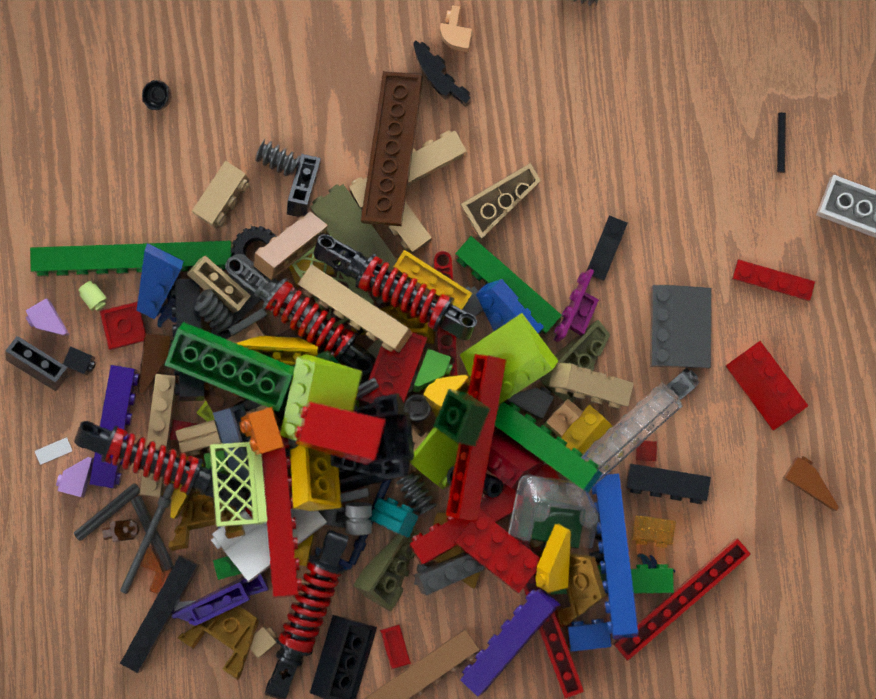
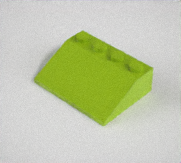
M523 313L460 354L470 378L475 354L506 359L498 405L552 371L558 362L557 358Z
M308 354L297 357L280 436L297 440V438H294L296 427L301 425L302 418H299L302 406H306L309 402L353 412L362 371Z
M434 427L415 450L414 458L409 463L443 490L450 485L447 481V473L451 467L455 466L459 443H456Z

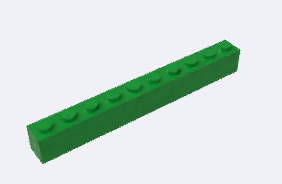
M232 241L148 243L184 261L180 272H188V268H192L204 256L209 258L222 271H225L226 261L232 257ZM147 243L30 247L31 272L36 273L37 277H47L49 273H56V276H68L69 272H76V275H89V272L96 271L97 275L109 274V271H116V274H128L129 270H136V273H142L144 251Z

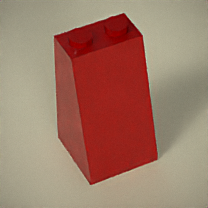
M309 402L306 406H302L299 418H302L301 425L296 427L294 438H297L295 444L362 464H368L375 460L385 420L314 402Z

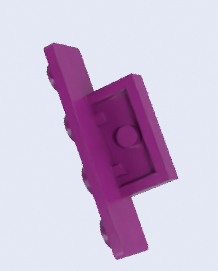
M589 269L579 275L577 279L579 284L569 297L571 302L562 313L564 318L554 331L556 334L555 342L564 339L568 329L579 335L585 333L599 301L585 292L594 270Z

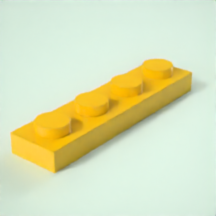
M406 250L403 251L393 266L397 267L401 273H407L409 278H416L418 280L417 283L420 285L422 283L427 284L428 290L436 289L437 296L440 297L441 294H445L450 298H455L453 305L463 310L473 294Z

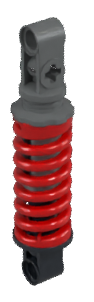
M235 254L226 261V270L245 287L255 292V297L263 299L264 304L262 308L270 311L273 309L274 317L282 315L281 322L284 324L290 322L291 330L299 328L298 335L300 337L308 334L307 342L314 343L317 340L315 346L318 347V350L326 347L324 352L329 351L338 362L342 360L351 368L362 371V375L368 374L373 369L376 361L375 357L355 342L359 334L346 328L343 332L345 335H342L341 333L345 325L340 323L336 328H333L332 326L336 322L334 316L327 322L324 321L328 312L323 310L319 313L317 311L319 304L317 303L311 307L309 305L310 297H305L302 300L300 298L302 295L301 290L293 293L295 288L287 278L281 281L276 278L270 280L253 266L254 263L243 254ZM234 260H238L240 262V269L234 266ZM361 360H366L369 363V368L363 367Z

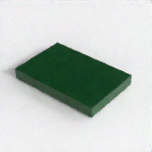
M526 496L519 537L547 543L555 524H559L571 530L570 548L578 549L585 509Z

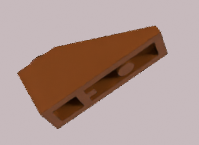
M804 456L802 458L796 457L783 478L831 510L837 511L839 507L818 471L812 466L813 462Z

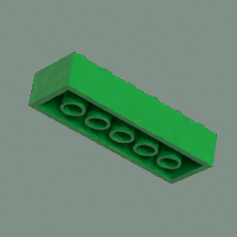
M185 322L177 329L165 365L268 408L272 407L273 410L278 412L286 399L295 367Z

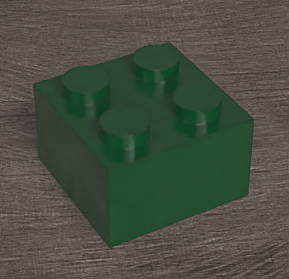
M448 389L433 427L456 443L475 446L490 408L466 392Z

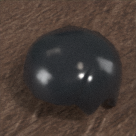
M152 80L142 90V102L150 110H162L171 102V90L161 80Z

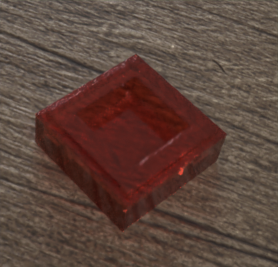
M636 440V461L656 462L657 441Z

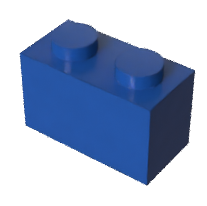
M604 618L593 619L591 624H584L583 621L571 622L572 626H567L570 651L612 647L607 622H604Z

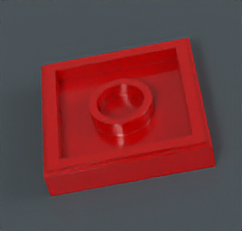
M138 301L99 311L109 350L144 342V334L147 331L142 313L136 311Z

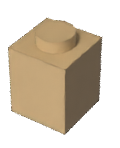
M264 626L254 635L250 650L257 658L261 657L277 643L276 637L278 635L271 627L267 629Z

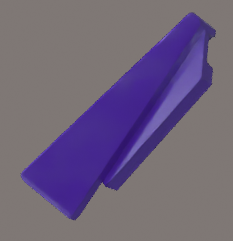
M263 571L250 582L245 577H242L174 611L171 616L174 619L185 620L195 626L249 601L251 599L250 595L269 590L265 572Z

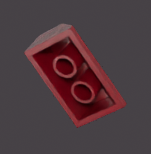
M499 429L493 432L487 470L521 495L545 462Z

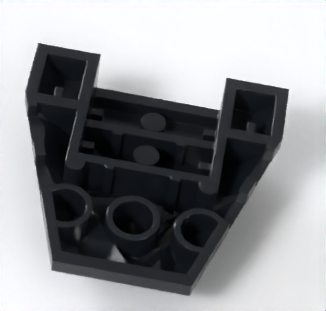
M399 394L379 396L373 399L374 402L367 406L359 407L358 411L355 412L385 420L375 460L368 464H362L330 454L331 466L380 476L385 479L407 476L410 468L409 462L414 458L410 414L404 411V403Z

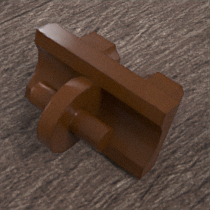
M131 519L110 522V527L102 528L104 540L113 539V542L132 540L137 536L139 526Z

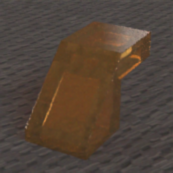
M147 547L141 567L156 572L149 591L158 594L166 573L154 549Z

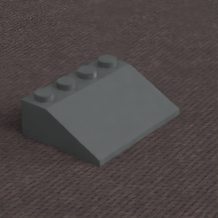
M652 285L650 367L711 368V288Z

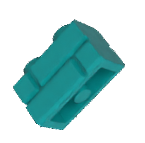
M387 497V500L378 498L374 506L375 509L372 510V516L369 519L407 538L410 537L413 526H415L418 520V515L412 513L413 508L404 504L399 507L397 506L399 502Z

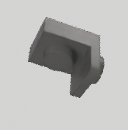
M685 368L665 388L679 402L700 382L695 372Z

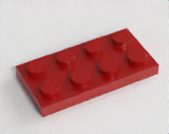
M412 333L399 353L394 349L390 352L381 346L369 380L375 378L379 387L363 396L361 401L370 404L374 402L373 399L379 396L399 394L404 403L427 337Z
M480 510L478 520H471L454 542L517 594L520 593L537 571V565L540 561L536 554Z

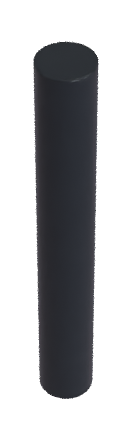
M784 112L778 113L777 173H785L786 113Z

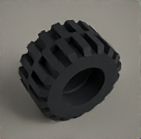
M251 226L250 229L245 228L241 234H237L236 240H233L232 256L235 254L246 256V249L251 243L262 241L267 245L276 235L271 230L265 229L262 226ZM234 260L235 265L238 269H240V262L238 260Z

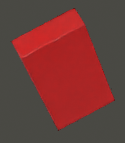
M400 624L380 630L391 670L411 664Z

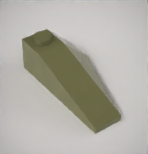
M596 320L586 329L583 335H578L554 355L558 360L557 363L574 364L577 367L593 371L595 368L593 366L598 356L602 354L610 333L599 320ZM552 371L539 378L548 390L564 401L569 399L573 402L576 399L571 392H567V395L555 392L556 388L549 387Z
M413 526L410 537L407 538L397 534L362 570L353 586L365 597L391 612L402 595L404 588L401 586L404 577H408L410 571L407 569L409 562L415 557L409 546L413 542L411 538L420 532Z

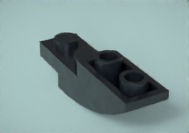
M415 40L413 47L417 61L431 86L445 100L452 95L466 107L471 102L470 92L463 86L459 88L454 84L455 79L448 73L443 74L446 70L443 58L439 55L434 56L429 52L431 49L424 42L419 43Z

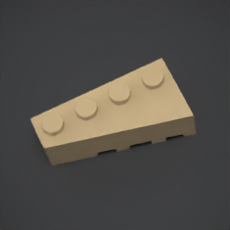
M530 163L461 203L460 206L478 237L482 239L541 180Z
M557 363L552 370L549 387L556 388L555 392L567 395V392H571L575 398L585 399L586 396L591 398V402L602 404L604 401L609 403V407L620 409V406L629 405L634 383L612 376L606 377V374L577 367L574 364Z

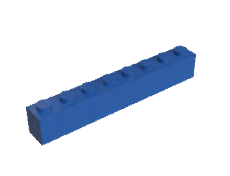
M619 473L601 475L592 488V495L596 494L597 502H593L594 513L599 515V521L596 522L597 534H601V541H598L599 554L603 553L604 561H600L601 574L605 573L606 581H602L605 593H608V601H605L606 614L610 613L611 620L607 621L608 634H612L613 639L638 637Z

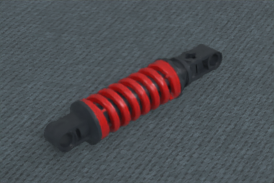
M330 235L319 236L313 252L314 257L333 269L344 273L346 277L355 279V287L357 289L360 288L365 292L372 291L373 296L376 298L382 295L383 302L388 303L391 301V305L394 308L401 306V312L408 313L410 311V316L414 319L420 316V322L422 324L428 322L427 326L433 329L434 332L442 328L461 340L471 338L477 324V319L472 314L454 306L455 298L441 294L438 300L434 299L436 289L432 288L428 295L425 294L424 291L427 288V284L422 283L420 288L417 289L416 284L418 280L416 278H412L410 282L407 280V273H403L402 276L397 275L399 272L397 267H394L392 271L388 270V262L381 266L383 260L377 257L376 254L366 258L362 252L355 251L350 246L337 241Z
M90 421L80 423L74 439L75 444L80 448L101 454V462L111 464L112 461V464L117 466L123 459L122 467L124 470H128L132 463H134V474H138L143 470L145 478H148L152 473L154 474L153 480L155 482L160 481L161 478H164L163 483L166 486L174 482V488L176 490L180 489L186 495H189L192 490H196L200 495H207L214 499L212 469L202 466L203 459L189 455L186 461L187 456L185 453H181L179 457H176V450L171 449L169 453H166L165 445L155 449L156 443L154 441H151L144 448L146 443L144 437L139 438L137 443L134 444L135 434L130 433L127 439L124 440V436L126 437L128 431L118 428L116 425L111 431ZM217 472V477L221 481L223 479L225 482L229 476ZM232 477L226 483L234 492L242 485L237 479ZM243 486L237 495L244 501H247L250 491ZM224 487L219 491V498L225 503L232 496ZM233 497L228 503L235 508H241L244 505L236 497Z
M328 530L320 554L309 555L306 568L311 571V574L304 573L302 576L309 584L301 583L302 591L305 593H298V596H294L299 602L292 603L290 606L295 611V613L289 612L287 614V618L291 623L285 622L283 624L285 630L276 639V642L281 647L276 653L278 661L265 689L266 696L275 699H286L297 667L302 666L304 656L312 655L316 642L315 637L319 635V627L322 626L324 622L323 617L328 612L326 607L331 604L330 597L335 594L334 588L339 584L338 577L342 576L345 572V568L339 564V561L346 548L348 536Z

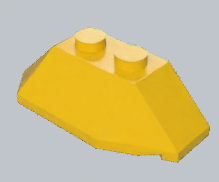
M257 336L236 343L290 366L296 364L297 357L306 354L311 356L318 355L317 346L298 337Z

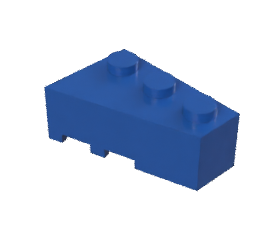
M147 243L144 251L136 311L153 319L156 318L181 271L184 261Z
M502 279L485 284L476 293L493 331L523 313L537 333L544 328L540 322L537 323L530 315L531 311L528 308L525 309L520 304L516 294Z

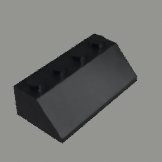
M332 615L310 693L323 699H356L377 627Z

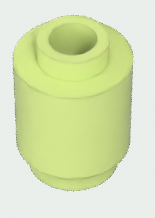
M88 281L78 289L80 297L91 311H99L106 306L105 301L107 298L96 283L93 284L92 281Z

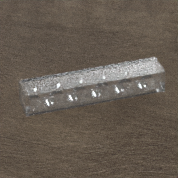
M664 383L655 387L646 398L639 401L629 413L625 414L617 424L609 428L599 440H596L583 453L582 458L587 462L591 459L599 465L598 470L603 473L595 485L682 407L678 395Z

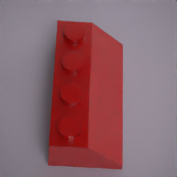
M761 340L725 365L773 431L808 407V404Z

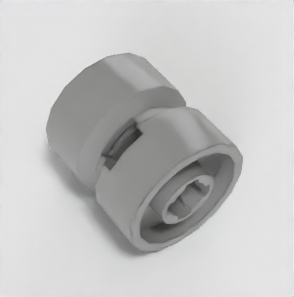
M412 395L405 402V412H409L412 421L420 422L428 418L431 408L423 395Z
M364 502L347 503L345 516L349 519L345 523V533L351 535L371 534L372 523L368 518L372 516V504Z

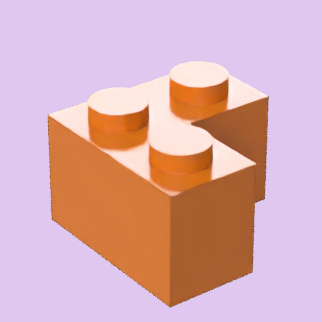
M272 407L241 417V422H239L241 432L245 433L246 437L251 436V440H249L250 447L253 452L255 451L256 455L284 447Z

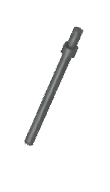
M172 482L166 487L164 494L160 496L157 502L159 505L120 589L122 593H128L165 509L169 508L172 501L170 498L175 490L174 483Z

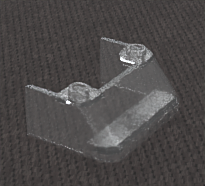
M534 475L523 476L518 484L508 534L525 541H530L534 521L542 522L546 520L551 507L580 510L582 532L579 545L592 549L599 515L590 492L584 491L570 480Z

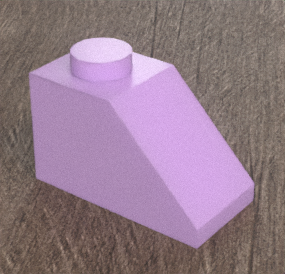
M46 298L25 310L28 314L26 319L31 327L35 326L39 330L62 336L70 335L49 299Z
M87 457L64 470L62 475L59 474L56 482L58 491L84 497L94 458Z

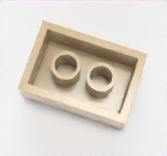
M225 160L192 212L215 229L218 226L222 227L227 220L225 215L229 209L233 210L237 205L239 194L245 193L249 187V178L244 172Z

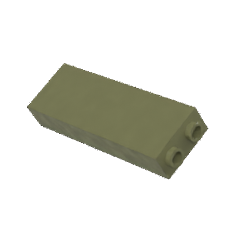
M344 184L333 186L329 190L328 195L325 197L319 196L312 201L313 205L310 207L314 214L328 225L327 232L337 241L350 246L355 251L362 252L366 258L376 254L377 257L383 260L381 266L388 262V270H393L397 260L372 224L361 222L362 210ZM399 271L397 275L402 276L403 273ZM370 291L379 307L385 304L382 301V295L376 298L373 296L372 291Z

